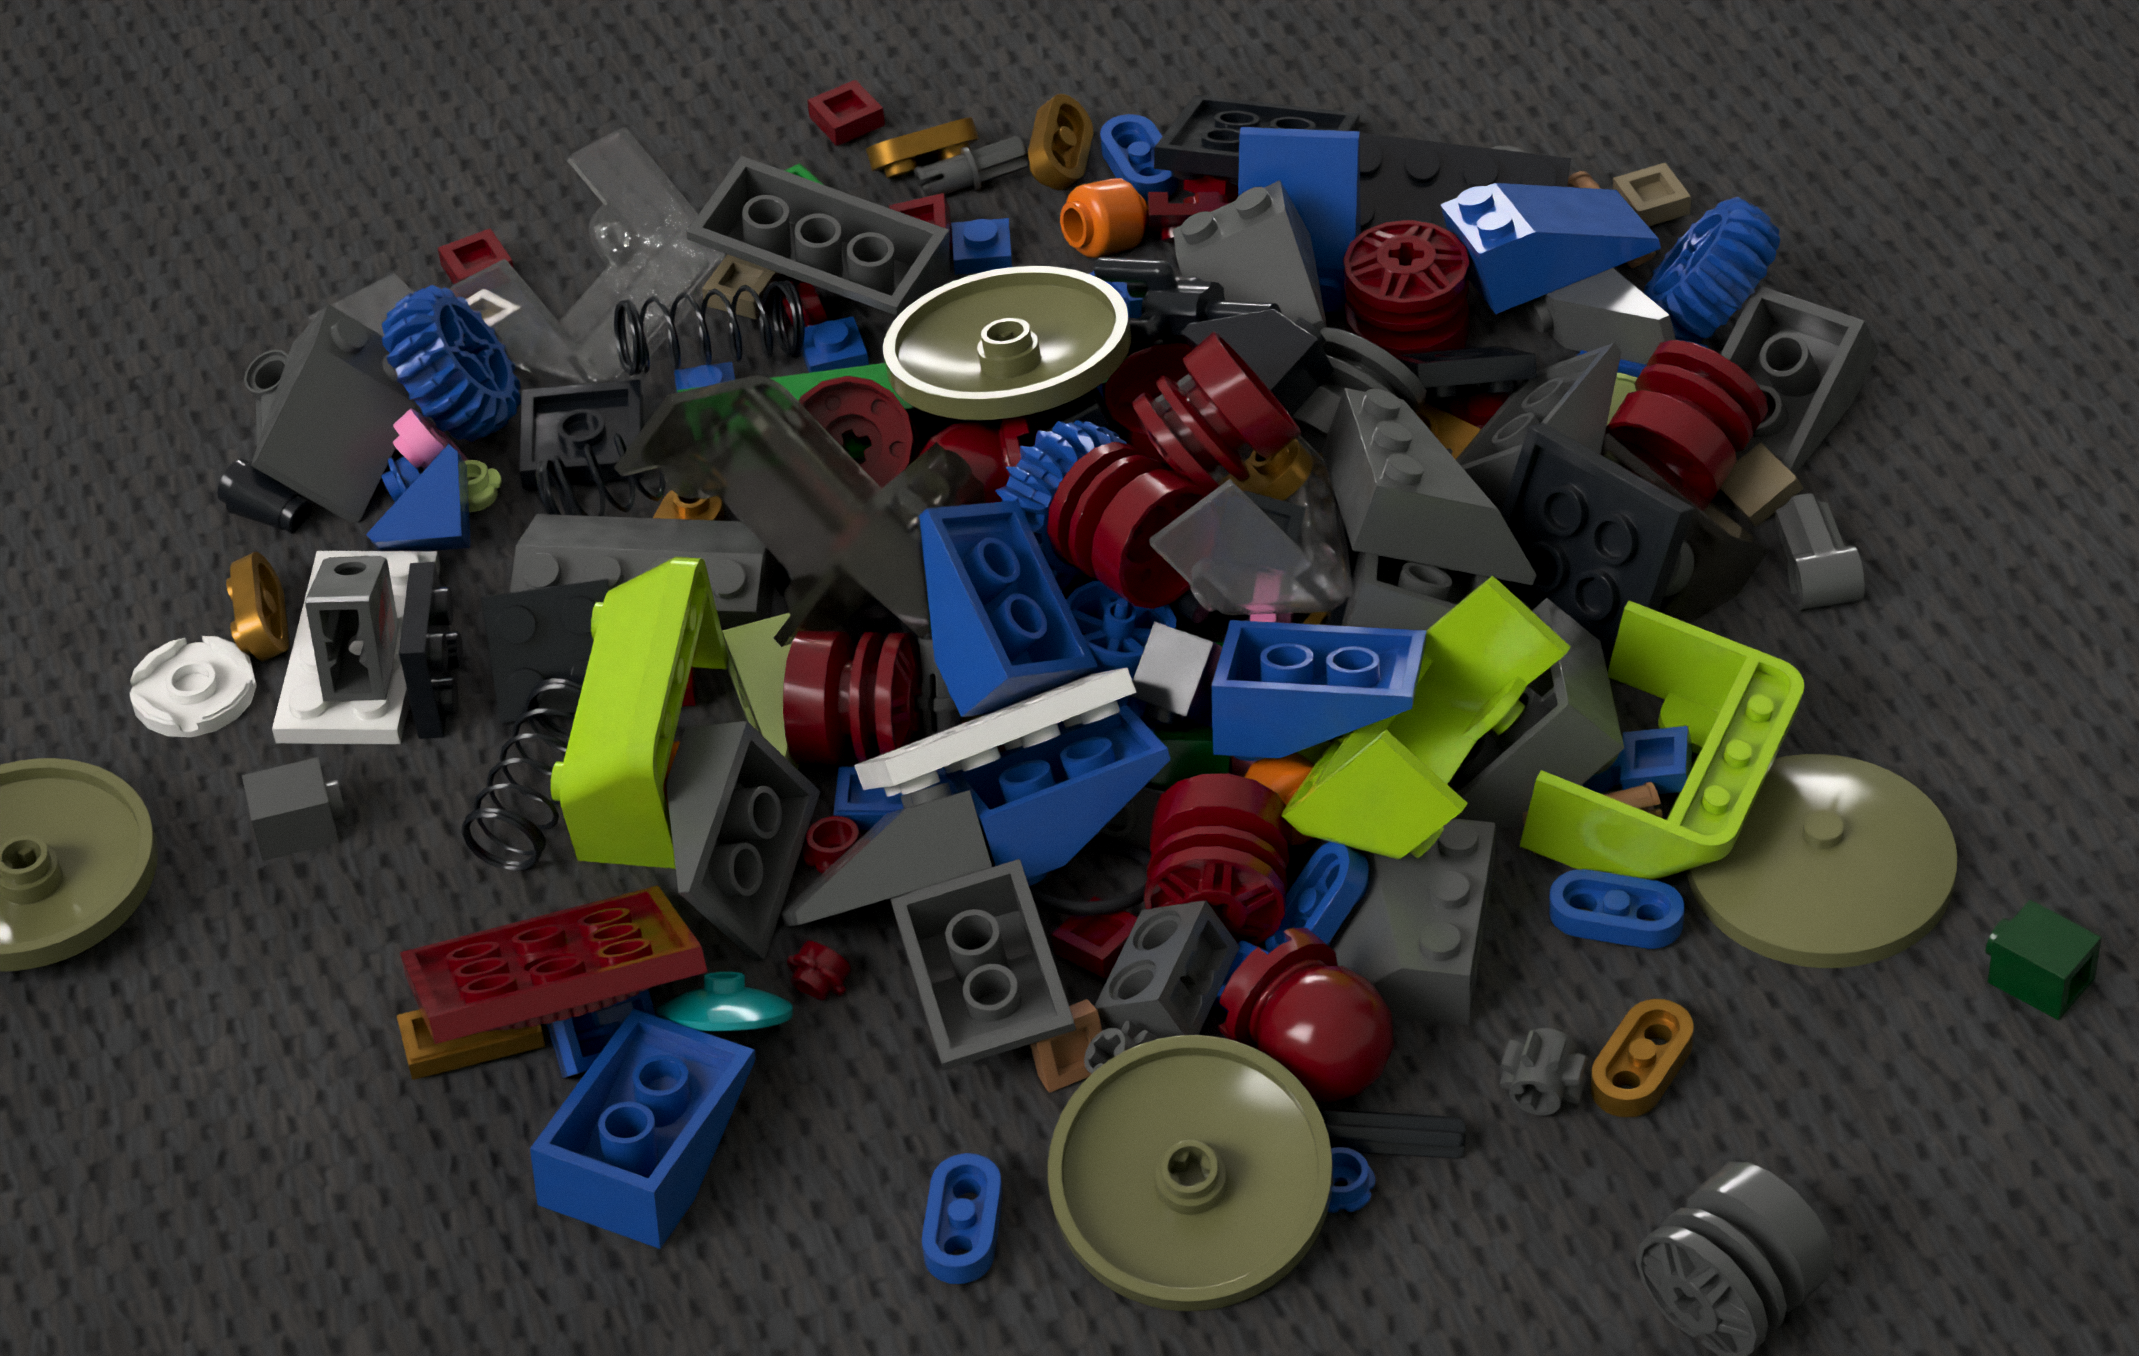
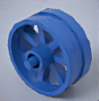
M1092 581L1076 588L1066 599L1081 632L1086 633L1083 635L1098 665L1090 674L1127 667L1133 681L1154 621L1176 629L1177 620L1169 604L1155 609L1136 607L1109 590L1101 581Z

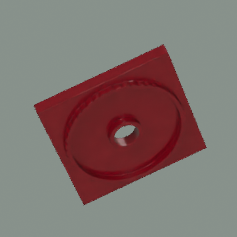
M658 885L400 952L405 977L435 1044L483 1031L519 1029L526 1026L533 1027L566 1020L572 1016H581L588 1012L612 1006L616 1002L625 1001L629 997L636 996L653 986L707 972L702 946Z

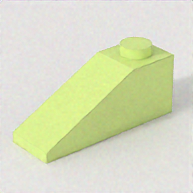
M794 611L722 630L729 658L728 672L747 721L798 769L799 764L795 763L789 753L783 718V684L786 661L793 639L799 631H803L797 614Z

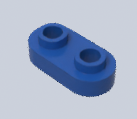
M1134 114L1120 115L1108 120L1101 128L1100 138L1103 158L1115 177L1122 178L1131 183L1145 201H1148V192H1168L1169 197L1177 190L1179 178L1172 176L1171 171L1154 169L1155 146L1163 136L1155 124L1146 117Z
M1333 842L1322 845L1313 854L1286 894L1285 916L1278 930L1265 940L1268 952L1273 951L1279 945L1288 941L1284 931L1290 928H1308L1328 946L1330 945L1332 937L1353 906L1362 899L1368 888L1369 867L1364 854L1344 844Z
M1577 869L1560 875L1551 885L1549 915L1555 927L1570 936L1655 949L1673 943L1680 936L1684 923V901L1681 894L1675 888L1661 881L1595 870ZM1576 908H1588L1592 911L1581 910ZM1643 919H1654L1655 921H1647Z
M972 1153L951 1156L936 1167L931 1177L922 1232V1249L925 1266L935 1278L946 1283L964 1284L977 1280L990 1269L994 1261L1003 1203V1191L999 1169L990 1159ZM964 1193H974L978 1195V1197L974 1200H969L966 1198L957 1199L960 1195ZM958 1249L969 1251L962 1255H949V1253Z

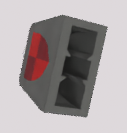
M382 556L329 557L324 559L305 601L323 701L386 700L398 637V618L388 561ZM354 641H363L360 655H355L349 651V647Z

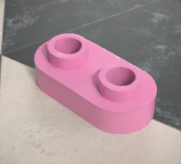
M412 408L393 424V427L399 434L393 441L394 446L417 469L421 466L425 470L448 444L458 451L464 461L468 460L458 446L444 432L439 430L433 421Z

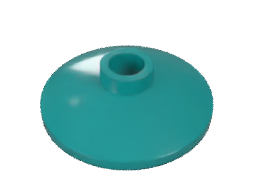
M714 972L704 975V988L673 997L659 1005L656 1014L657 1017L699 1031H738L764 1028L786 1022L793 1017V1005L772 993L745 987V975L742 973Z

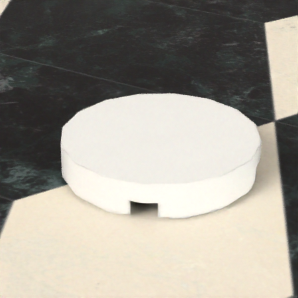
M202 636L203 642L187 644L186 639L182 638L164 644L150 652L133 671L130 680L132 689L129 693L135 716L148 729L171 737H195L223 728L238 719L252 702L257 684L250 657L245 652H242L236 643L216 636Z

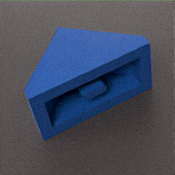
M450 444L440 452L366 534L378 550L436 551L470 548L467 465L458 451Z
M642 991L640 994L629 997L625 1001L616 1002L612 1006L604 1007L594 1012L548 1023L547 1026L562 1077L566 1078L587 1072L633 1008L656 1016L649 991Z

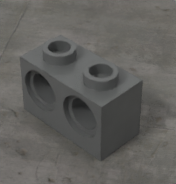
M1206 900L1141 910L1094 1007L1107 1028L1121 1030L1125 1021H1131L1140 1029L1148 1030L1159 1039L1180 1035H1199L1240 946Z

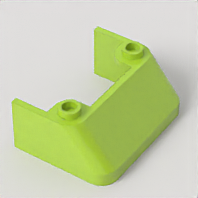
M674 557L609 590L604 602H596L593 607L591 634L594 642L564 762H555L551 774V797L554 801H560L562 812L578 861L676 869L670 815L663 791V784L690 669L693 666L726 670L729 661L705 561L702 558Z
M1492 575L1426 630V646L1413 708L1333 738L1290 799L1281 816L1298 832L1306 836L1344 844L1348 847L1397 860L1403 858L1409 852L1415 858L1421 857L1440 837L1444 830L1443 826L1459 815L1468 804L1448 786V783L1476 741L1490 729L1498 735L1508 729L1525 708V705L1518 699L1528 684L1565 656L1571 646Z
M1628 600L1623 611L1612 653L1608 677L1665 699L1658 718L1659 729L1688 726L1692 741V752L1698 754L1691 767V773L1682 791L1679 792L1667 818L1663 819L1541 770L1536 778L1520 847L1575 869H1588L1657 880L1718 861L1731 852L1798 711L1804 692V680L1800 672L1793 665L1782 659Z

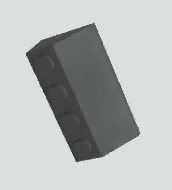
M740 156L686 231L687 240L896 316L920 297L945 285L950 278L948 229L744 156Z
M536 514L516 544L510 592L608 578L611 590L674 557L702 558L706 564L721 629L726 630L771 618L774 572L777 565L781 527L779 523Z

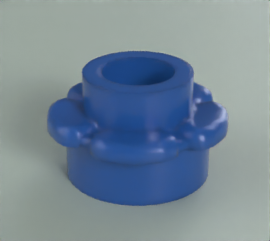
M390 457L388 465L391 470L381 475L394 503L422 473L420 467L418 469L415 468L405 457L396 461Z
M1345 1147L1331 1148L1333 1187L1328 1212L1335 1213L1339 1209H1345L1348 1212L1357 1211L1363 1208L1371 1199L1370 1190L1375 1187L1376 1183L1374 1172L1359 1152ZM1342 1181L1345 1182L1347 1186L1339 1187L1334 1186V1184L1336 1182Z

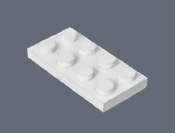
M437 551L316 552L272 727L276 743L401 744L410 704L399 657L410 563L435 562L439 575L441 565ZM382 556L388 561L398 618V637L386 700L323 701L305 601L324 559L329 557ZM354 641L350 645L349 651L355 655H360L363 641Z
M1127 667L1090 674L854 766L863 790L884 788L887 797L901 792L902 795L909 794L940 782L936 770L945 767L946 773L961 769L968 771L1001 758L997 748L999 745L1004 744L1006 750L1020 746L1026 748L1061 735L1057 725L1061 721H1063L1066 728L1079 723H1083V725L1114 715L1120 712L1117 700L1136 693Z

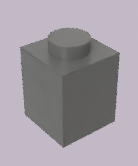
M319 757L242 775L250 817L262 861L339 843L334 820L346 817L338 780L325 782Z

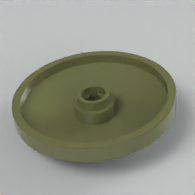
M1019 266L973 274L947 283L920 297L902 311L889 327L884 338L883 355L892 388L910 405L922 411L947 418L963 420L1006 419L1038 413L1060 406L1099 386L1119 368L1127 356L1131 345V330L1127 306L1122 296L1105 281L1093 275L1067 268Z
M1800 754L1774 759L1731 852L1718 861L1686 871L1690 888L1702 911L1716 927L1738 944L1767 958L1788 964L1815 968H1843L1874 963L1896 955L1920 941L1937 925L1952 899L1957 872V850L1952 831L1939 808L1926 794L1903 777L1875 764L1854 758L1826 754Z
M58 758L28 759L0 765V972L28 970L47 966L91 948L117 930L135 912L150 889L158 861L157 839L153 825L141 797L128 783L112 772L89 763Z
M1180 1035L1160 1038L1137 1045L1108 1060L1095 1070L1072 1095L1060 1115L1050 1144L1048 1157L1050 1199L1059 1229L1074 1256L1087 1271L1114 1292L1141 1304L1165 1310L1205 1311L1223 1308L1245 1301L1275 1285L1290 1273L1314 1244L1326 1219L1332 1197L1333 1162L1329 1135L1323 1117L1307 1089L1288 1069L1267 1054L1249 1045L1215 1036Z

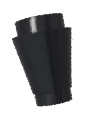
M243 458L234 461L224 472L217 491L218 499L226 504V509L229 513L286 530L291 534L309 519L311 503L303 499L300 494L251 466L252 461L249 462Z

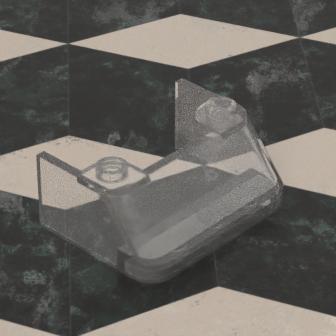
M623 126L572 153L567 159V162L603 203L590 220L589 237L595 251L608 267L560 322L506 259L452 285L449 289L453 291L456 298L460 296L465 298L473 311L481 312L484 322L489 327L494 328V334L499 342L506 345L504 351L508 359L515 364V367L568 385L631 380L635 374L629 376L623 370L616 349L614 311L617 303L621 300L629 299L635 304L640 316L642 306L647 298L651 296L660 299L669 313L673 302L680 293L685 292L698 302L703 296V286L725 258V253L687 240L686 231L696 219L698 213L629 130ZM686 298L681 299L677 305L674 322L675 328L693 308L690 301ZM656 302L649 303L644 318L643 330L647 340L649 358L668 337V322L662 309ZM626 313V338L629 354L631 357V361L633 363V339L628 315Z
M1189 374L1177 382L1186 392L1196 385ZM1163 394L1155 399L1165 410L1171 407ZM1300 435L1296 439L1311 455L1313 467L1304 484L1284 500L1285 502L1306 507L1297 544L1230 479L1150 538V546L1190 583V588L1195 598L1208 611L1213 612L1217 609L1225 615L1332 612L1353 596L1344 521L1324 459ZM1245 443L1237 451L1242 459L1246 461L1251 456L1253 449ZM1222 465L1216 468L1223 478L1230 474Z

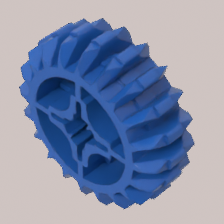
M1739 197L1718 203L1714 209L1707 210L1698 222L1692 223L1690 229L1682 237L1678 238L1674 247L1664 254L1665 258L1661 264L1653 270V277L1645 285L1644 294L1670 315L1676 339L1700 343L1703 338L1711 337L1720 325L1727 324L1728 319L1736 310L1741 309L1742 304L1749 295L1755 293L1754 289L1759 281L1767 275V268L1775 260L1776 250L1779 248L1780 229L1770 221L1771 218L1759 207H1755Z
M434 285L417 290L413 294L409 293L395 304L396 307L387 313V319L382 322V329L385 334L382 338L384 348L390 353L387 357V362L395 368L398 374L397 382L404 385L409 393V400H414L419 405L422 415L426 418L431 417L437 428L442 432L448 430L450 435L457 440L464 438L470 442L487 437L508 424V420L517 414V407L521 404V396L518 392L521 388L520 380L513 374L516 368L504 351L506 345L499 342L494 334V328L489 327L484 322L481 312L473 311L465 298L461 296L456 298L453 291L448 288L440 289Z
M1076 420L1074 423L1057 421L1050 432L1038 430L1035 446H1020V461L1016 466L1006 467L1010 474L1006 486L995 490L1002 498V502L1018 501L1058 585L1062 587L1061 591L1068 585L1076 586V588L1083 586L1088 576L1079 568L1073 567L1064 561L1051 547L1047 532L1049 507L1059 483L1074 463L1095 447L1111 442L1127 444L1126 441L1120 439L1117 433L1087 421Z

